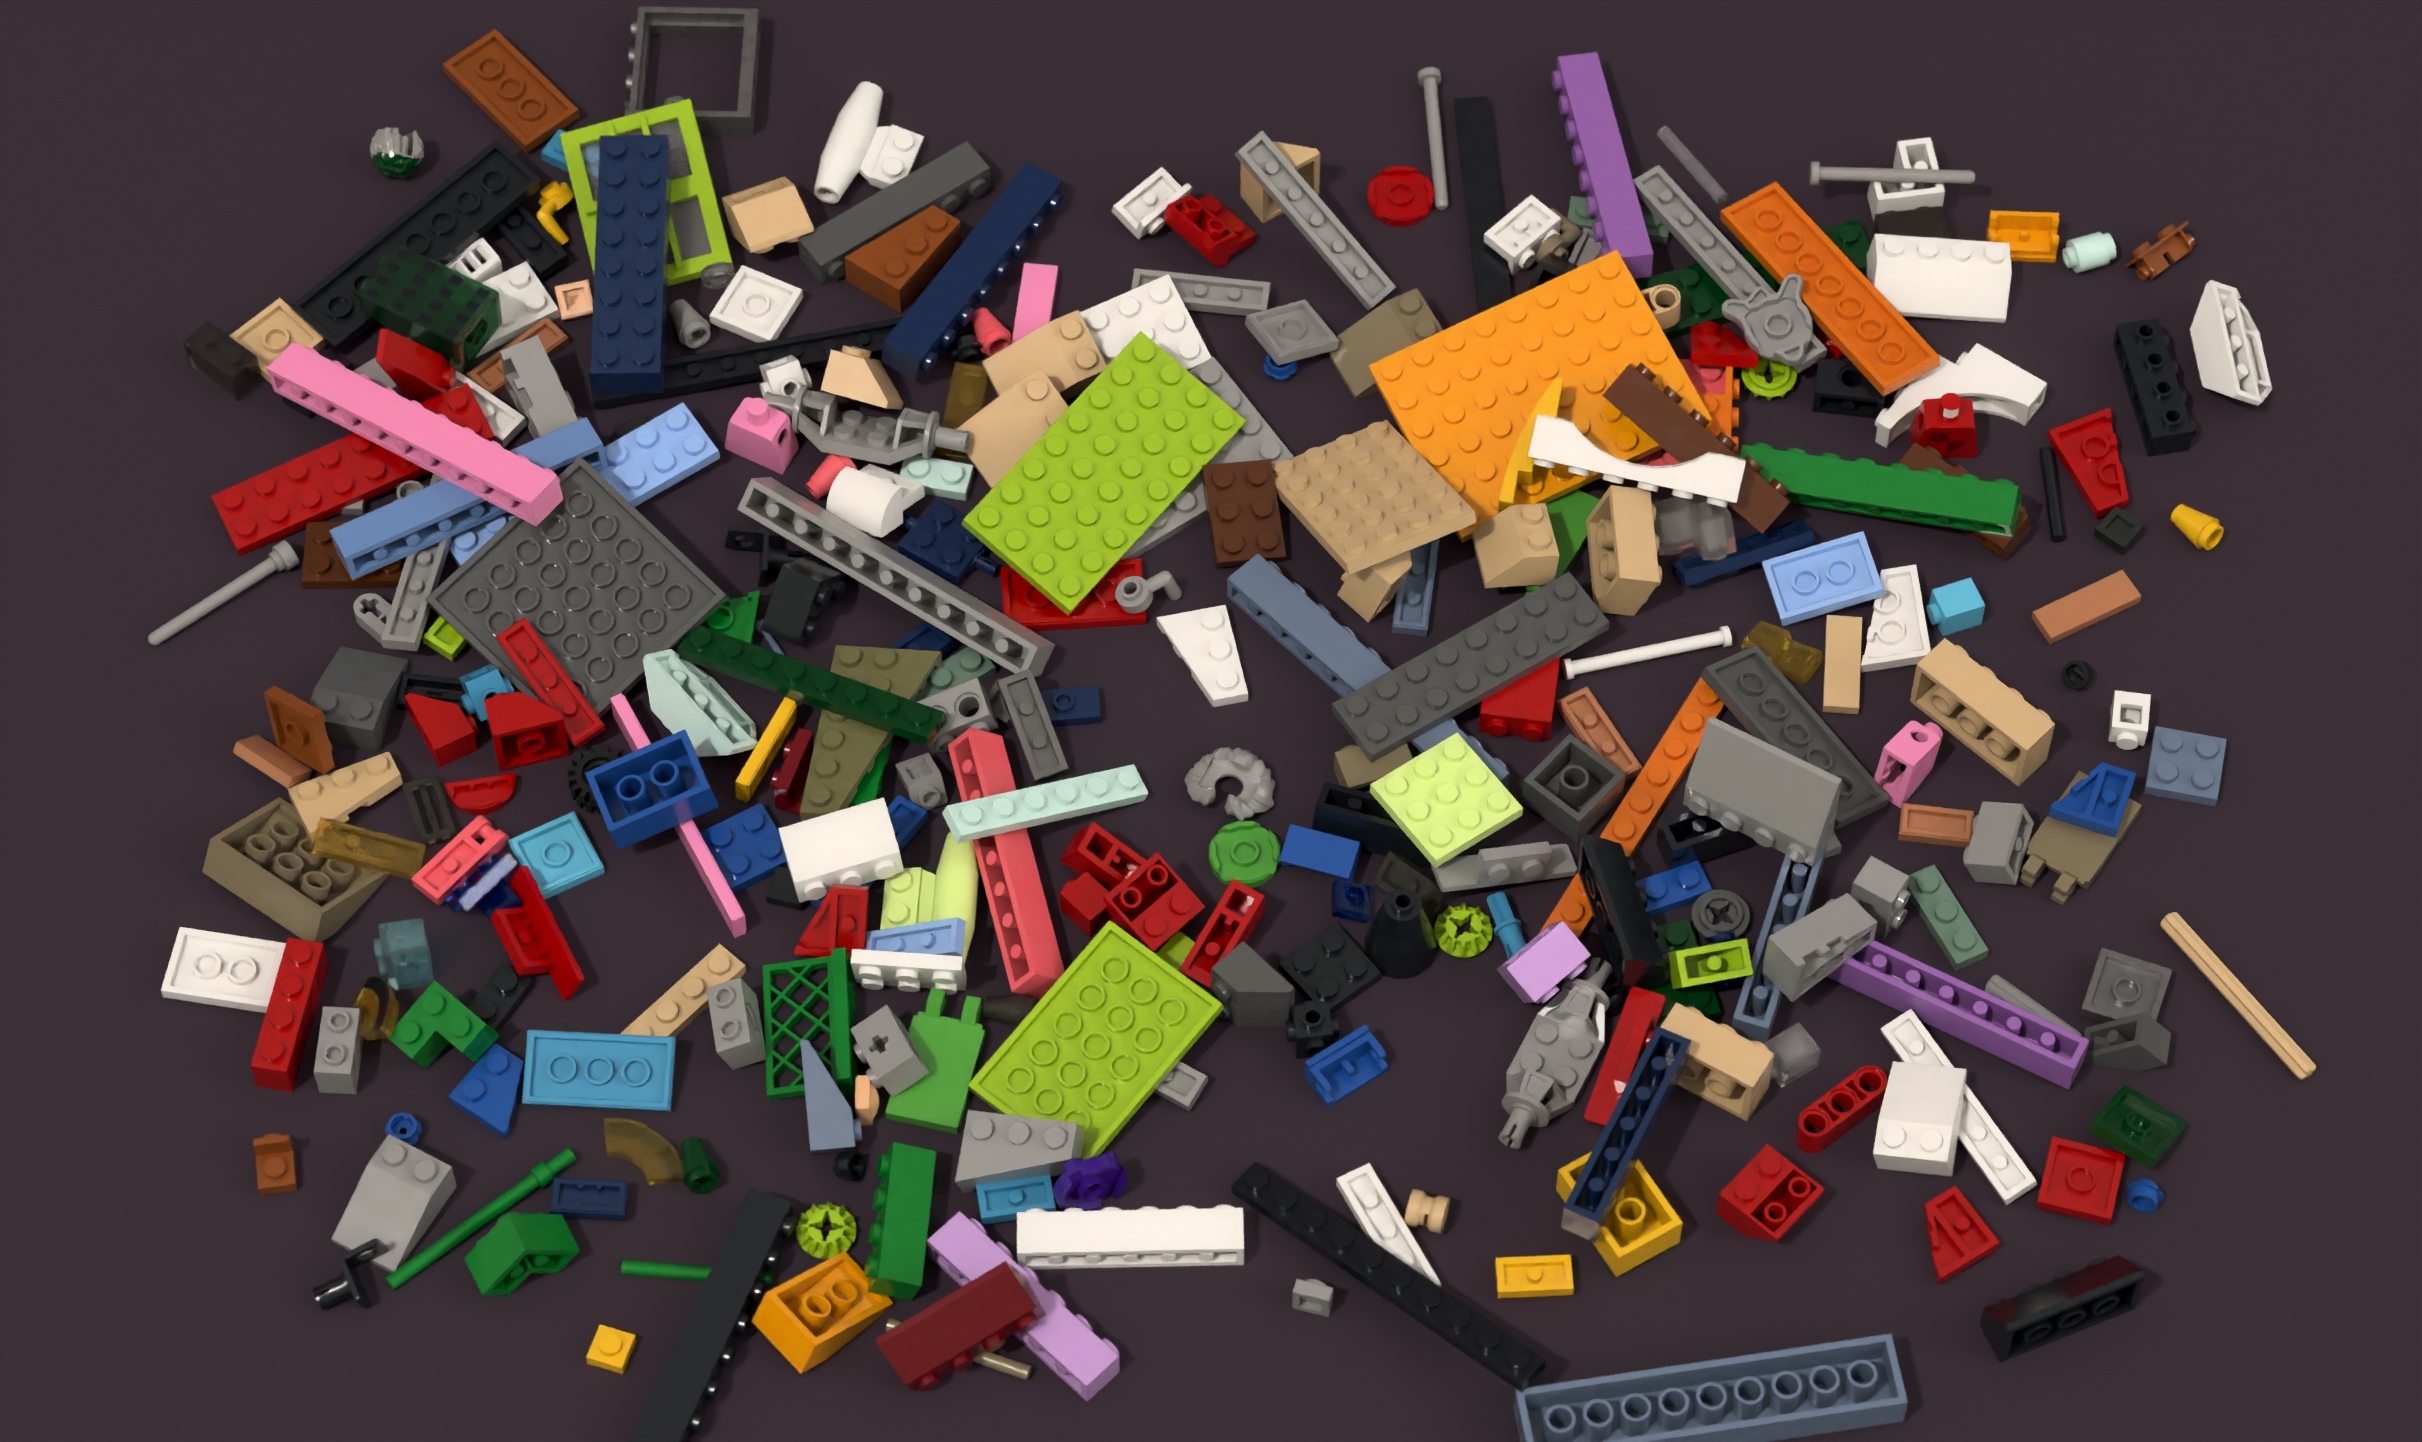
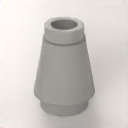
M679 299L674 301L669 307V313L671 314L679 341L689 348L703 346L710 338L709 322L688 304L686 300Z

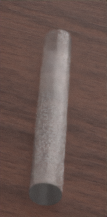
M1668 126L1660 128L1657 136L1718 204L1723 203L1728 198V194Z

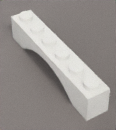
M1540 413L1536 415L1528 451V457H1533V464L1554 469L1555 463L1568 465V472L1589 476L1590 470L1604 473L1603 480L1619 484L1624 483V478L1638 481V488L1658 492L1659 486L1672 488V495L1686 499H1693L1694 494L1708 496L1706 503L1727 507L1728 501L1737 502L1746 464L1745 459L1710 451L1695 459L1674 465L1650 466L1634 464L1616 458L1598 448L1580 432L1571 420Z

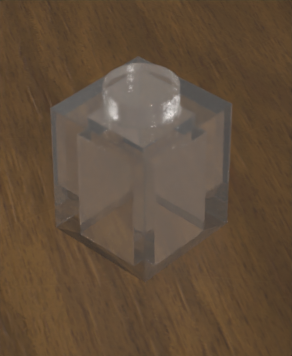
M1799 1022L1763 1043L1771 1052L1775 1053L1770 1079L1774 1078L1781 1088L1818 1067L1821 1049Z

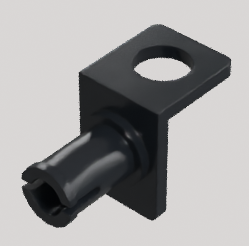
M728 527L725 541L726 549L760 552L758 587H764L766 573L769 572V569L781 570L782 565L802 558V550L793 551L771 548V545H769L768 529ZM737 536H750L754 540L740 542L735 538Z
M375 1238L338 1256L342 1267V1275L313 1288V1294L319 1296L315 1299L320 1308L325 1310L351 1295L364 1308L372 1307L356 1267L388 1252L387 1245ZM372 1250V1251L369 1252V1253H366V1254H364V1255H360V1254H362V1253H364V1252H366V1251Z

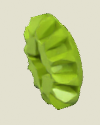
M1758 355L1757 368H1742L1741 378L1744 382V388L1751 390L1755 398L1760 395L1770 401L1776 396L1783 398L1789 390H1793L1797 372L1793 366ZM1767 367L1770 368L1773 377L1771 384L1766 382L1764 377Z
M1464 902L1461 906L1457 907L1449 905L1445 912L1438 914L1434 932L1437 944L1442 950L1455 957L1467 958L1480 954L1488 947L1492 939L1493 928L1490 923V917L1483 914L1479 906L1476 908L1468 907ZM1470 921L1471 933L1465 931L1456 939V925L1463 926Z
M828 1201L824 1205L817 1206L813 1204L810 1210L806 1213H801L798 1226H796L798 1242L806 1253L816 1258L830 1259L850 1249L855 1241L857 1229L854 1216L845 1209L844 1205L839 1207ZM826 1219H829L831 1227L836 1230H830L829 1236L824 1241L821 1230L816 1228L823 1227Z

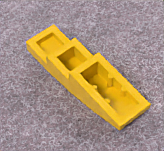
M1556 377L1535 405L1518 437L1506 468L1499 497L1498 514L1509 506L1514 505L1518 484L1532 486L1535 464H1533L1534 458L1528 457V451L1536 415L1540 413L1558 417L1563 392V378Z

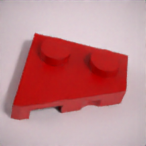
M1703 321L1698 325H1691L1690 364L1757 368L1758 353L1752 350L1749 345L1728 327L1721 326L1712 321Z
M832 884L797 943L794 955L811 957L831 956V949L846 947L851 957L852 949L865 950L869 886Z
M1956 1186L1925 1203V1221L1936 1280L1939 1284H1942L1999 1249V1240Z

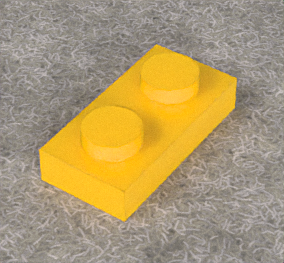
M1571 1254L1495 1258L1498 1299L1573 1295Z

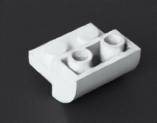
M868 464L861 470L846 466L837 475L830 488L826 510L872 536L882 538L903 524V511L925 497L924 484L872 464Z

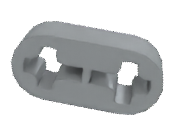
M366 593L359 596L354 602L355 619L360 627L381 643V636L391 605L377 594ZM367 608L369 610H373L376 608L378 617H376L372 612H366L364 614V609Z

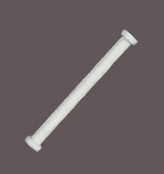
M1726 625L1721 626L1719 631L1575 661H1571L1570 658L1562 659L1563 673L1566 680L1574 679V675L1717 645H1723L1724 648L1732 646V636L1729 627Z

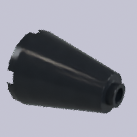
M1396 889L1387 895L1365 935V955L1384 976L1395 979L1413 978L1419 975L1421 970L1433 963L1437 952V938L1419 896L1409 889Z

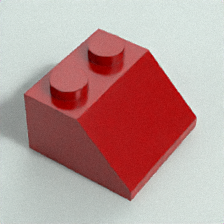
M519 691L510 694L499 693L492 698L484 699L491 738L500 772L570 756L564 719L561 712Z

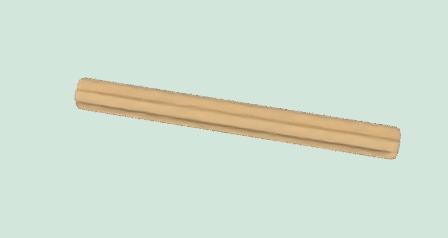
M2177 912L2167 914L2160 922L2161 928L2298 1079L2303 1080L2311 1076L2316 1070V1065L2182 917Z

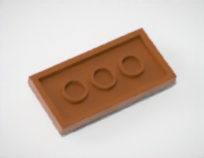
M496 29L442 64L444 73L526 153L555 135L559 129L562 130L579 118V110Z

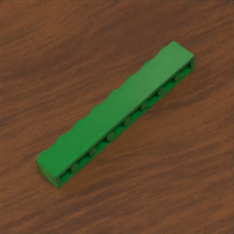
M1754 443L1753 446L1742 444L1740 456L1744 459L1747 454L1750 455L1763 467L1760 473L1771 482L1775 477L1790 490L1787 497L1792 500L1791 504L2014 537L2022 496L2019 486H2016L2012 481L2005 479H1995L1994 482L1983 481L1972 474H1960L1959 477L1945 475L1941 470L1932 468L1925 469L1924 472L1916 471L1899 463H1892L1890 467L1876 465V462L1866 458H1857L1855 461L1843 460L1840 456L1832 453H1822L1821 456L1809 455L1806 451L1798 448H1788L1787 451L1776 450L1765 443Z

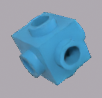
M492 663L459 677L465 694L460 696L463 706L468 715L474 714L481 722L486 720L488 723L484 699L488 693H490L488 698H492L499 693H514L508 677H501L498 668Z

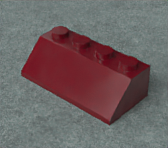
M1004 1261L877 1337L875 1341L905 1385L915 1392L919 1390L924 1392L936 1387L941 1382L940 1378L949 1372H959L969 1367L974 1362L973 1358L984 1351L990 1353L1001 1348L1006 1343L1005 1339L1014 1333H1024L1038 1325V1319L1045 1316L1046 1313L1026 1276L1007 1261Z

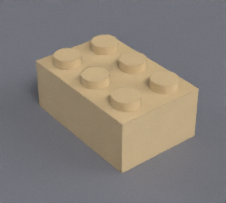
M1611 485L1586 519L1593 602L1602 613L1634 616L1641 606L1647 602L1653 590L1661 583L1662 568L1658 565L1657 560L1659 537L1655 534L1654 530L1656 507L1652 504L1650 490Z
M1676 1002L1661 1028L1691 1040L1689 1059L1677 1085L1748 1122L1769 1088L1775 1053L1771 1052L1761 1042L1750 1041L1738 1035L1730 1026L1711 1021L1704 1017L1696 1008L1685 1007Z

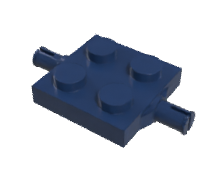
M938 499L925 515L917 519L903 512V524L900 526L909 530V533L898 545V552L934 574L957 586L967 573L976 568L988 573L992 577H995L1001 568V564L985 557L988 547L961 525L963 519L967 516L966 514Z

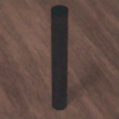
M2043 447L2039 450L2050 535L2052 542L2059 543L2065 540L2054 453L2051 447Z

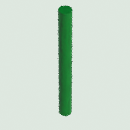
M622 1260L621 1275L706 1281L712 1267ZM768 1271L764 1281L767 1282V1286L772 1284V1271Z

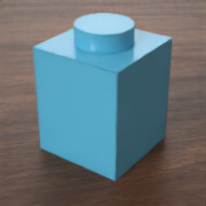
M1971 577L1932 589L1929 605L1926 606L1929 621L1932 625H1937L1942 636L1982 624L1985 604Z

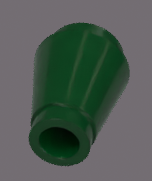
M689 1137L680 1145L683 1183L693 1193H706L717 1186L720 1172L703 1144L702 1139L699 1137Z

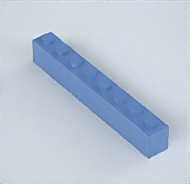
M587 417L510 450V452L516 455L521 454L525 456L531 463L543 469H551L557 476L580 456L596 472L609 467L603 443ZM444 479L356 519L343 523L329 531L337 555L350 578L355 580L507 511Z

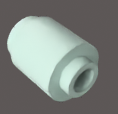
M2095 232L2068 240L2066 248L2062 251L2063 260L2067 268H2072L2075 273H2080L2108 265L2110 260L2116 258V246L2109 233Z

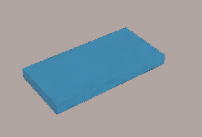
M527 1030L522 1104L671 1112L676 1038Z

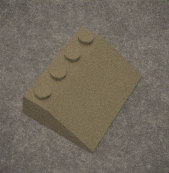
M278 797L210 838L202 872L302 940L321 943L338 932L389 877L391 870L328 828L321 832L322 838L312 844L294 806Z

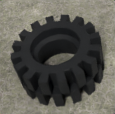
M605 744L603 751L598 750V745L591 746V753H588L586 748L581 750V759L575 755L572 759L573 766L569 765L568 781L573 801L576 800L577 806L581 809L585 806L586 812L591 814L594 808H597L598 815H602L592 789L587 782L585 773L622 757L620 749L615 748L613 753H611L610 745Z

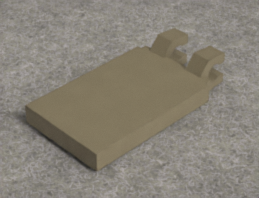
M2078 771L2058 802L2070 793L2071 788L2076 783L2089 776ZM2128 798L2115 838L2047 816L2027 845L2025 855L2029 858L2022 867V875L2019 878V882L2032 888L2045 867L2055 871L2061 876L2053 887L2054 892L2050 899L2063 906L2077 884L2088 889L2139 815L2142 805Z

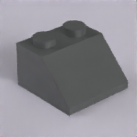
M1244 941L1211 968V996L1223 1004L1224 1009L1219 1014L1221 1018H1228L1236 1026L1285 1027V1021L1291 1020L1295 988Z

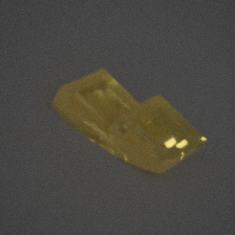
M1761 620L1741 644L1742 650L1757 645L1784 676L1804 685L1824 661L1821 650L1793 641L1789 630Z

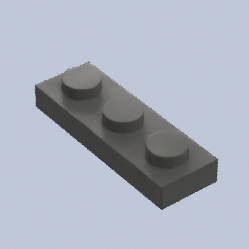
M1028 669L997 680V686L1034 783L1068 771L1067 762L1032 670Z

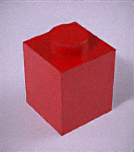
M1086 871L1079 878L1070 879L1061 889V912L1086 935L1092 938L1109 920L1112 921L1103 900L1109 891Z

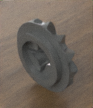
M1722 889L1711 890L1702 894L1695 901L1691 913L1693 928L1701 933L1703 939L1709 938L1715 940L1716 943L1727 940L1733 941L1741 934L1744 935L1750 921V911L1746 902L1736 893ZM1728 909L1726 918L1728 923L1720 921L1718 924L1713 925L1714 914L1720 915Z

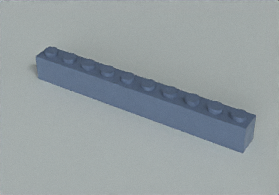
M1257 553L1227 578V597L1342 698L1391 671L1382 662L1381 657L1374 649L1366 648L1361 644L1349 627L1341 626L1337 623L1325 606L1314 603L1298 583H1291L1282 575L1280 568L1274 562H1267ZM1453 718L1407 743L1412 758H1415L1458 732L1505 788L1509 789L1510 772L1507 766L1500 759H1493L1485 752L1481 743L1475 737L1467 736L1462 732Z

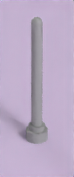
M286 540L279 542L272 547L273 551L268 554V559L151 632L148 636L149 643L153 646L161 644L273 571L290 570L300 563L296 553Z

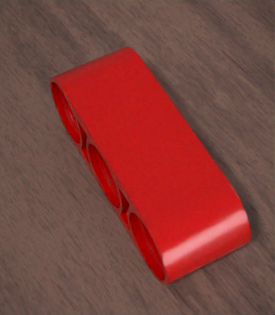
M1872 1065L1859 1068L1804 1109L1799 1115L1795 1141L1797 1146L1802 1151L1810 1154L1823 1151L1879 1109L1882 1105L1887 1086V1077L1883 1070ZM1871 1086L1875 1088L1876 1091H1865L1861 1087ZM1834 1107H1845L1848 1112H1838ZM1814 1127L1819 1129L1821 1132L1810 1133L1806 1130V1128Z

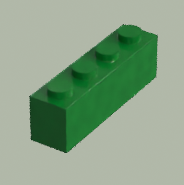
M893 1142L886 1154H880L876 1176H881L880 1188H876L872 1201V1209L877 1210L876 1221H873L868 1235V1243L873 1244L872 1255H869L864 1270V1276L869 1278L868 1292L912 1301L922 1287L936 1151Z

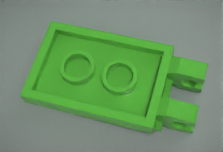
M1578 489L1546 503L1560 555L1555 579L1570 570L1588 541L1586 519L1600 501V499ZM1544 585L1525 586L1527 591L1524 596Z
M931 988L926 1011H918V1015L913 1016L908 1033L930 1073L895 1097L890 1095L885 1115L888 1120L958 1134L970 1093L968 1084L975 1076L986 1037L985 1030H982L983 1025L979 1024L982 1013V1006H980L982 1000L979 997L967 995L961 1020L944 1017L943 1014L947 1003L945 998L946 991Z

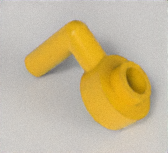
M554 181L540 192L542 197L539 200V204L542 207L537 212V219L553 239L562 246L569 238L552 215L573 198L574 192L566 182L558 184L557 181Z

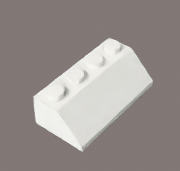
M1887 234L1874 235L1866 255L1867 279L1901 316L2005 323L2012 274L2009 243Z

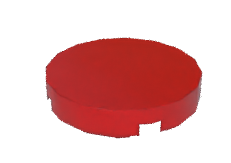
M1398 165L1385 168L1379 172V175L1374 180L1372 178L1368 185L1367 204L1370 212L1377 220L1389 226L1407 227L1416 225L1427 218L1433 209L1435 191L1431 180L1427 176L1425 178L1419 174V170L1409 166Z

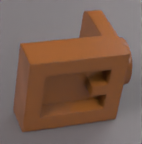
M270 1133L262 1138L253 1139L260 1196L297 1191L295 1152L290 1135Z

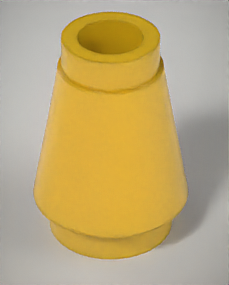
M2184 504L2178 505L2170 517V521L2198 549H2213L2219 543L2224 533V528L2220 525L2218 519L2187 507Z

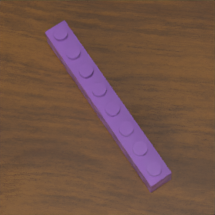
M1598 53L1559 56L1557 59V71H1552V86L1554 91H1559L1560 93L1558 97L1559 112L1561 116H1566L1567 121H1565L1566 138L1568 141L1573 140L1572 159L1574 166H1580L1579 185L1581 191L1587 192L1586 211L1588 217L1593 216L1595 221L1592 226L1593 237L1596 243H1601L1600 257L1617 249L1633 279L1650 277L1652 273L1653 250Z
M1875 940L1826 976L1903 1013L1912 1009L1920 1021L2068 1090L2085 1060L2090 1040Z

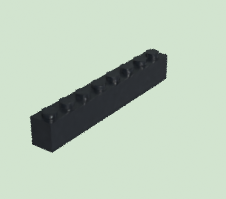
M751 1187L749 1188L630 1442H690L693 1434L698 1435L706 1419L704 1410L708 1401H714L721 1387V1380L719 1378L724 1367L729 1369L734 1361L737 1350L735 1343L739 1335L744 1336L749 1329L752 1315L749 1313L754 1303H760L767 1287V1282L764 1281L765 1276L769 1270L775 1271L782 1254L781 1244L784 1238L789 1239L794 1232L797 1218L793 1215L791 1201Z

